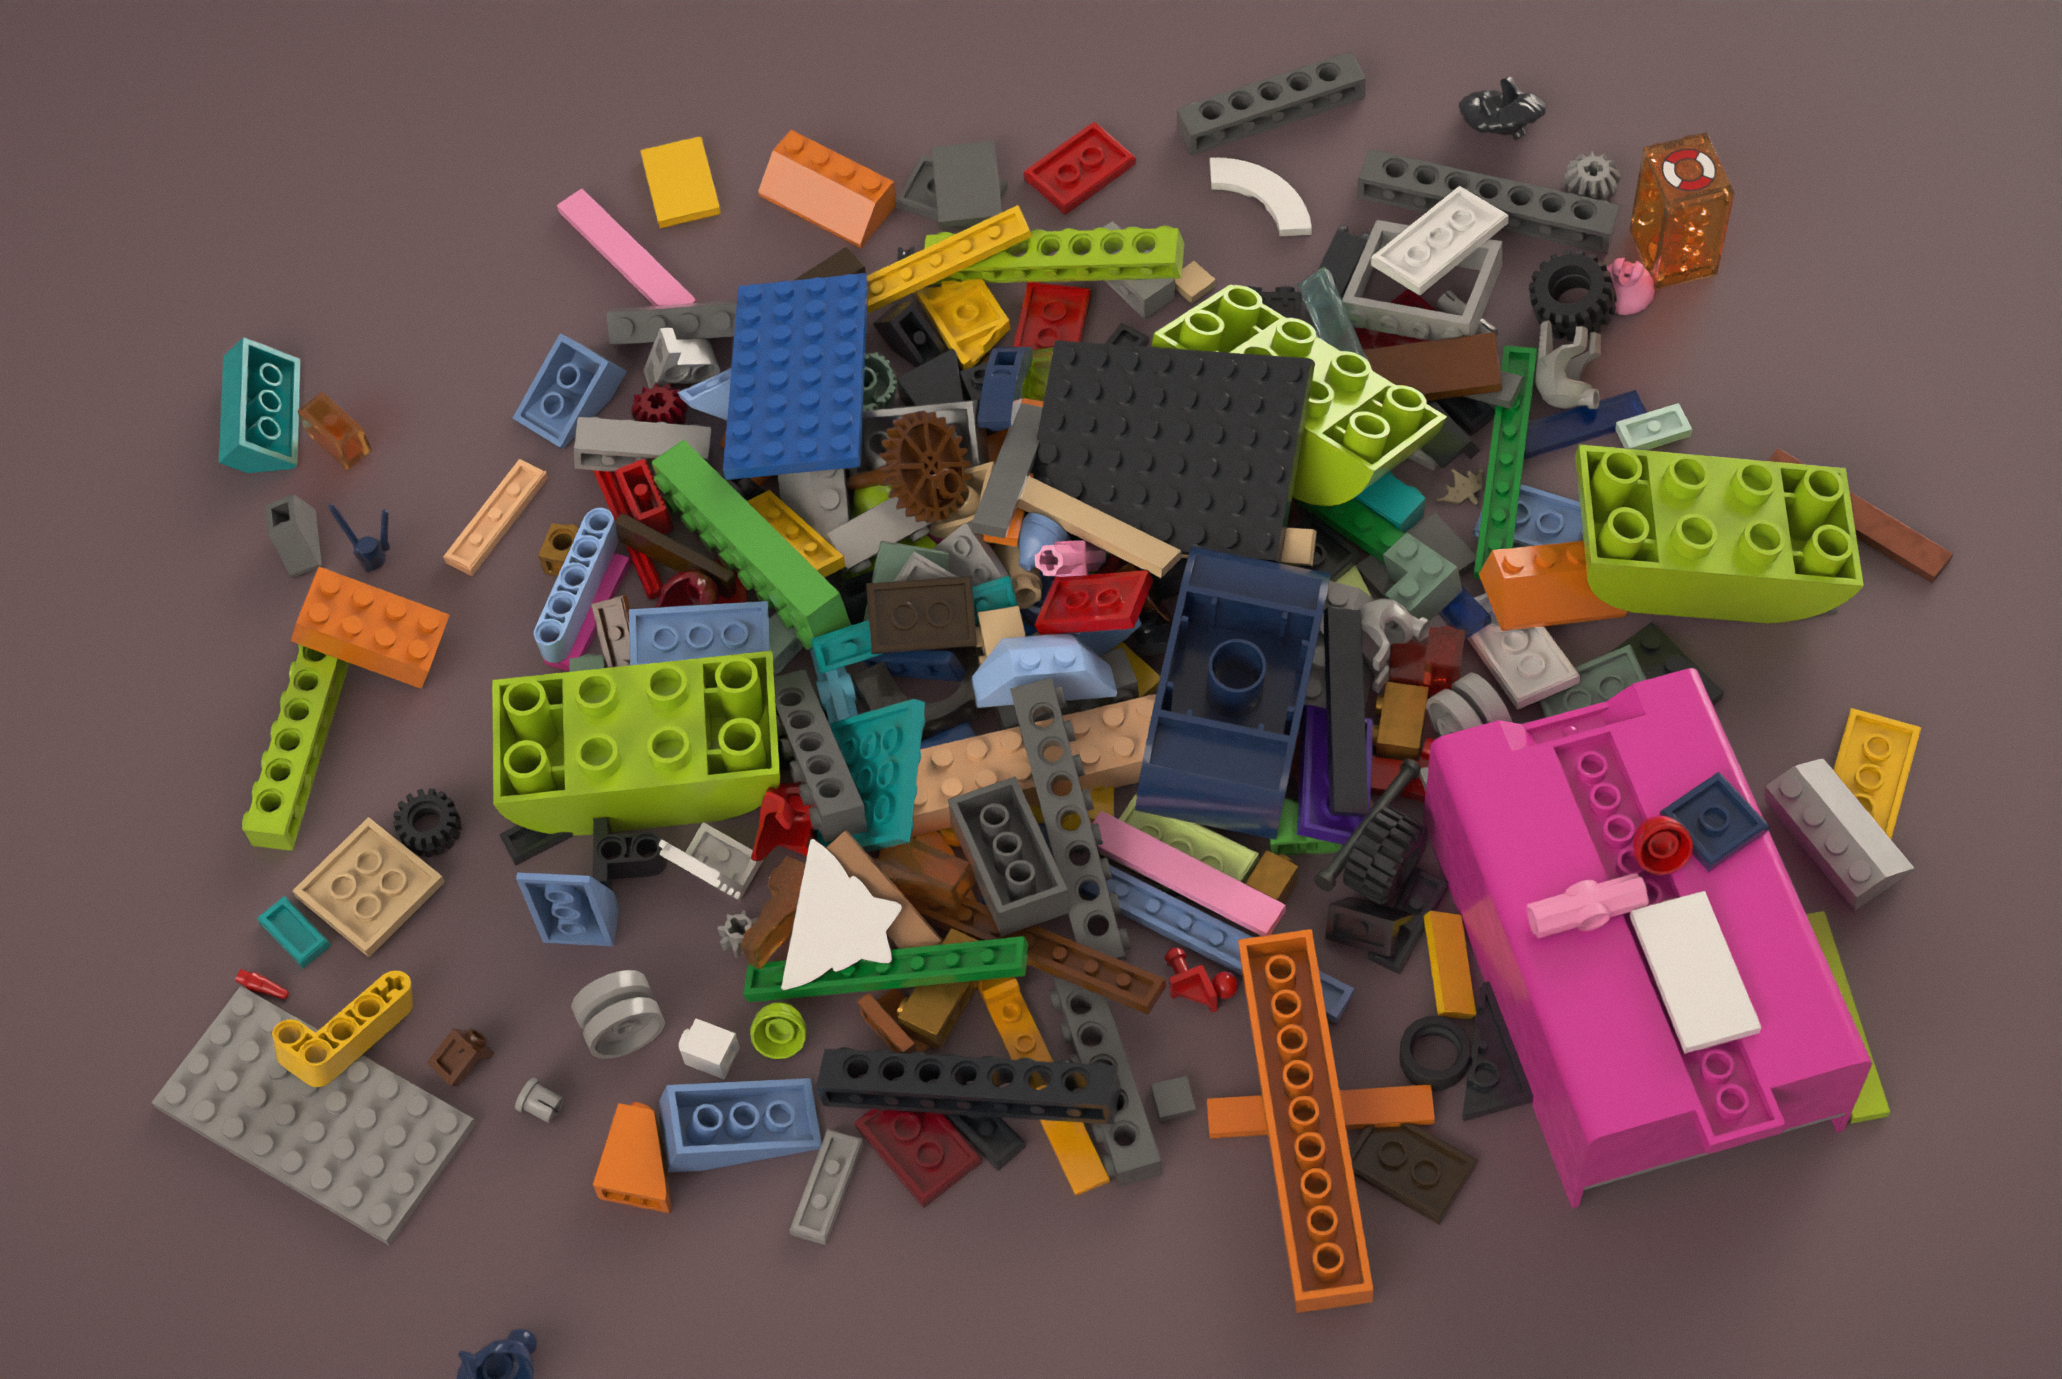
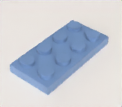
M768 601L629 609L630 665L771 651Z

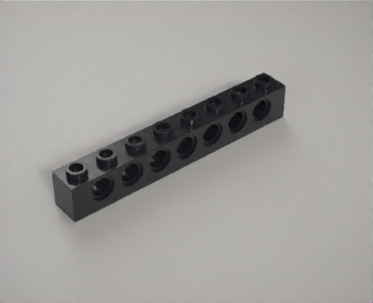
M841 1047L839 1049L824 1050L816 1089L823 1105L830 1107L1114 1125L1121 1085L1116 1067L1102 1062L1075 1064L1066 1060L1042 1062L1030 1058L1008 1060L999 1059L994 1056L974 1058L952 1053L940 1056L927 1055L918 1051L907 1054L891 1053L883 1049L856 1051L852 1048ZM896 1077H901V1078H899V1079H897V1080L891 1081L892 1079H894V1078H896ZM932 1079H937V1080L934 1081V1082L927 1083L928 1081H930V1080H932ZM968 1081H974L971 1084L963 1085ZM1005 1083H1010V1084H1009L1008 1086H1006V1087H1000L1001 1085H1003V1084H1005ZM1047 1085V1086H1046L1045 1088H1043V1089H1039V1090L1036 1089V1088H1038L1039 1086ZM1076 1088H1084L1081 1091L1072 1092Z

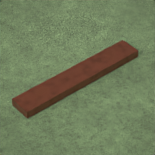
M1779 448L1767 460L1804 464ZM1850 492L1856 537L1933 583L1951 561L1953 554Z

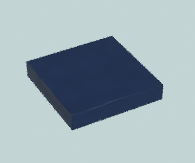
M1717 772L1661 810L1659 814L1671 817L1686 827L1693 841L1692 854L1708 872L1767 833L1769 829L1766 821L1720 772Z

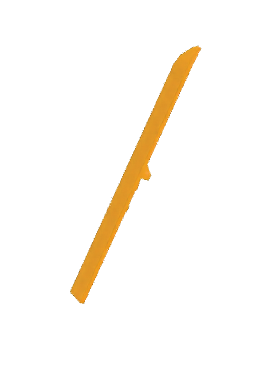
M938 831L917 835L916 853L926 880L977 901L953 850L943 840L941 834ZM1016 978L981 980L977 987L1010 1059L1030 1058L1035 1061L1053 1062L1020 993ZM1047 1085L1039 1086V1087L1036 1088V1089H1037V1090L1043 1089V1088H1045ZM1040 1120L1075 1197L1110 1182L1082 1122Z

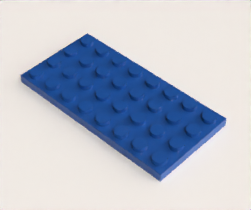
M866 273L738 286L723 464L726 480L860 467L868 304V279Z

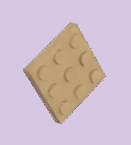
M368 817L292 892L298 900L367 957H370L445 881L438 872Z

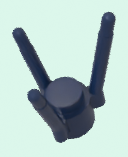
M330 503L328 508L354 547L353 554L359 560L361 566L366 572L380 568L386 561L385 551L390 549L388 542V510H382L380 540L370 536L359 540L336 506Z

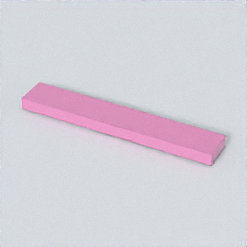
M582 188L557 205L559 213L654 306L697 303V300Z
M1100 811L1092 823H1098L1103 844L1097 846L1098 852L1260 936L1271 935L1286 912L1285 904L1103 811Z

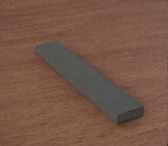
M1021 403L1013 425L1008 430L975 513L971 532L1006 538L1036 459L1040 442L1037 440V434L1043 407Z

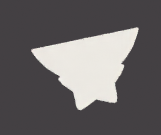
M814 839L810 840L781 986L783 990L809 983L831 968L835 972L845 969L860 959L880 963H890L892 960L886 930L902 909L901 904L895 901L874 898L857 877L852 876L849 878L835 856Z

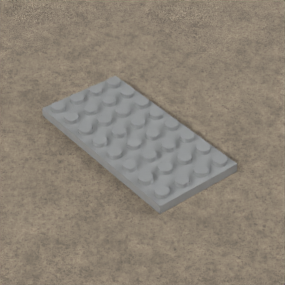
M240 986L151 1103L156 1109L390 1246L475 1127L476 1122L474 1118L363 1055L326 1086L312 1087L278 1063L272 1032L278 1023L288 1019L303 1023L315 1033L318 1029Z

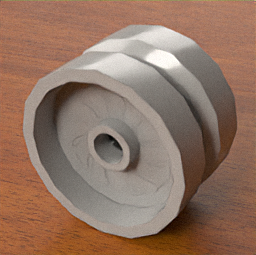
M1472 672L1453 683L1451 690L1444 689L1426 702L1429 721L1438 737L1498 720L1512 722L1509 712L1498 693L1485 679Z
M623 970L608 974L588 984L574 997L571 1008L579 1027L584 1030L583 1036L592 1056L599 1059H612L628 1055L652 1042L662 1032L665 1020L657 1002L652 999V991L643 973L635 970Z

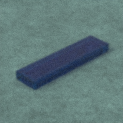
M1637 390L1600 400L1597 409L1580 406L1530 421L1528 423L1524 459L1616 432V422L1648 412Z

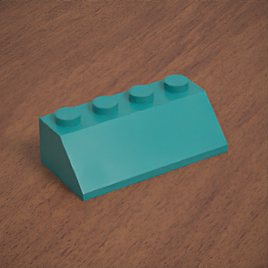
M244 337L223 356L219 443L220 464L245 473L294 469L297 466L300 390L299 358Z

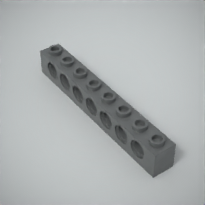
M1368 149L1358 177L1357 198L1426 213L1457 187L1461 186L1508 214V224L1501 231L1603 254L1608 253L1617 223L1619 204L1583 197L1574 193L1551 190L1543 186L1515 182L1511 179L1488 176L1480 172L1452 168L1448 165L1425 162L1417 158H1407L1385 151Z
M1052 678L1010 688L1054 860L1068 889L1069 917L1075 940L1079 944L1118 960H1127L1124 950L1131 949L1126 928L1118 929L1115 915L1122 914L1117 893L1109 894L1106 880L1113 879L1108 859H1100L1097 849L1098 845L1103 844L1098 823L1091 825L1088 811L1094 810L1089 788L1082 790L1079 776L1085 775L1080 754L1073 756L1069 743L1076 741L1071 720H1063L1060 709L1067 707L1062 686L1055 687ZM1041 712H1050L1054 715V721L1048 727H1039L1035 724L1037 715ZM1050 746H1059L1063 749L1062 757L1056 762H1049L1044 759V752ZM1060 780H1067L1072 783L1071 792L1062 797L1053 793L1055 783ZM1075 814L1082 819L1081 825L1077 830L1067 831L1062 828V821L1067 815ZM1077 849H1086L1091 853V857L1087 864L1076 866L1071 862L1072 853ZM1088 883L1096 884L1100 888L1099 896L1092 901H1085L1080 897L1081 888ZM1096 918H1103L1109 922V929L1102 936H1094L1089 932V925Z

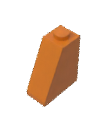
M632 1102L630 1105L618 1103L593 1182V1188L601 1200L671 1213L672 1201L660 1124L655 1111L650 1106L639 1102Z

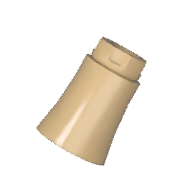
M996 544L993 551L1010 575L1019 609L1033 607L1037 601L1041 600L1042 596L1039 568L1034 567L1031 571L1024 570L1019 566L1020 551L1018 546Z

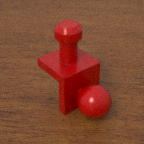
M1174 947L1166 952L1164 960L1167 966H1172L1176 974L1169 977V994L1172 999L1179 996L1206 1005L1210 1013L1217 1011V997L1228 999L1233 997L1238 991V980L1232 973L1227 971L1219 972L1213 977L1211 982L1203 965L1192 969L1188 968L1185 961L1187 955L1183 948Z

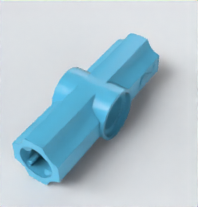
M810 649L818 679L816 685L823 711L827 713L828 724L831 728L832 722L858 715L853 683L850 673L846 672L845 666L821 674L814 651Z

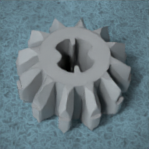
M1591 151L1588 157L1579 153L1576 161H1570L1567 166L1564 183L1565 187L1568 188V193L1607 201L1608 197H1614V194L1617 192L1620 174L1619 170L1616 169L1615 160L1607 161L1605 153L1598 157Z

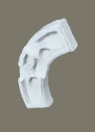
M1210 158L1212 190L1233 191L1248 197L1254 196L1265 204V209L1273 217L1278 228L1279 237L1311 235L1312 227L1306 206L1297 192L1280 176L1247 161L1230 158Z

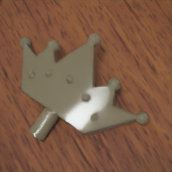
M1453 468L1451 472L1454 475V487H1450L1447 484L1445 489H1447L1448 495L1436 498V502L1459 506L1467 499H1470L1477 506L1480 501L1475 497V494L1482 490V474L1484 471L1480 469L1479 474L1475 476L1469 470L1467 471V475H1469L1467 478Z

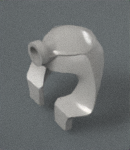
M1543 322L1540 326L1541 336L1539 337V352L1537 354L1535 383L1542 399L1556 408L1570 409L1576 406H1588L1589 409H1597L1600 403L1598 389H1593L1590 384L1580 381V377L1588 364L1601 356V335L1591 332L1589 351L1571 359L1583 353L1587 348L1588 329L1583 326L1576 327L1573 344L1562 345L1553 350L1551 322Z
M1386 598L1367 602L1358 609L1361 610L1362 654L1373 675L1376 677L1372 682V690L1377 693L1380 692L1389 680V668L1386 661L1390 656V646L1398 643H1407L1411 640L1412 636L1421 639L1426 633L1430 622L1424 617L1418 619L1410 615L1403 605L1395 600Z

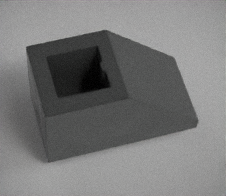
M294 494L266 504L267 532L289 575L295 578L318 569L319 566L322 567L316 509Z

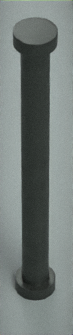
M1405 759L1401 763V771L1371 808L1368 815L1365 816L1325 870L1319 871L1315 875L1314 882L1320 889L1326 892L1333 890L1336 886V878L1344 869L1354 843L1369 820L1382 808L1392 806L1410 781L1419 777L1421 767L1416 761Z

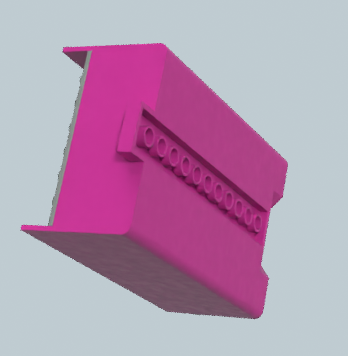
M1693 668L1633 683L1605 702L1529 723L1518 724L1498 720L1443 735L1431 744L1429 767L1420 769L1419 777L1426 792L1423 813L1424 826L1428 828V836L1445 881L1449 882L1450 894L1458 914L1462 916L1463 927L1484 982L1489 981L1533 1093L1534 1097L1531 1104L1572 1209L1580 1206L1583 1190L1830 1119L1836 1132L1844 1131L1873 1064L1769 830L1710 872L1704 868L1693 854H1691L1689 861L1681 869L1665 875L1649 873L1639 865L1635 858L1633 837L1637 827L1646 818L1659 816L1661 810L1717 772H1720L1762 817L1700 675ZM1637 873L1644 881L1649 900L1648 906L1705 891L1761 1025L1760 1033L1684 1053L1631 921V912L1611 917L1606 924L1593 930L1581 931L1576 927L1537 938L1529 925L1526 911L1527 904L1564 894L1570 886L1581 881L1594 880L1599 884Z

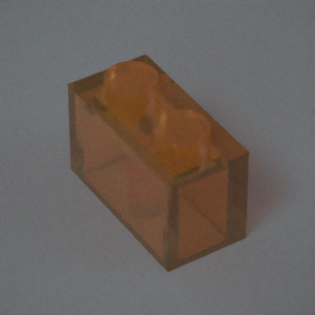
M323 391L297 410L306 433L346 470L350 469L372 451L364 429Z

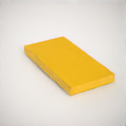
M1851 708L1833 771L1891 839L1921 727Z

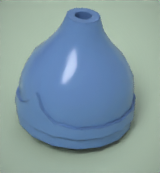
M1028 513L1022 520L1019 533V566L1026 571H1031L1035 567V555L1041 551L1042 546L1054 545V542L1070 541V536L1053 520L1040 514Z

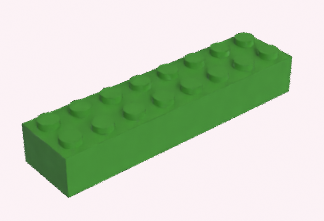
M684 439L652 461L657 474L653 479L659 489L665 494L663 500L667 509L672 514L678 512L685 527L691 533L696 531L707 550L710 552L715 550L724 567L730 570L734 569L738 573L737 576L742 585L747 590L753 588L757 592L756 595L760 602L768 601V608H773L777 612L776 616L784 628L787 630L792 628L796 632L797 639L805 649L809 650L812 648L811 638L851 626L840 593Z

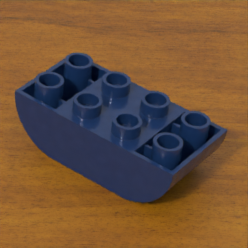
M1196 546L1191 547L1182 578L1151 716L1140 772L1135 811L1276 840L1331 573Z

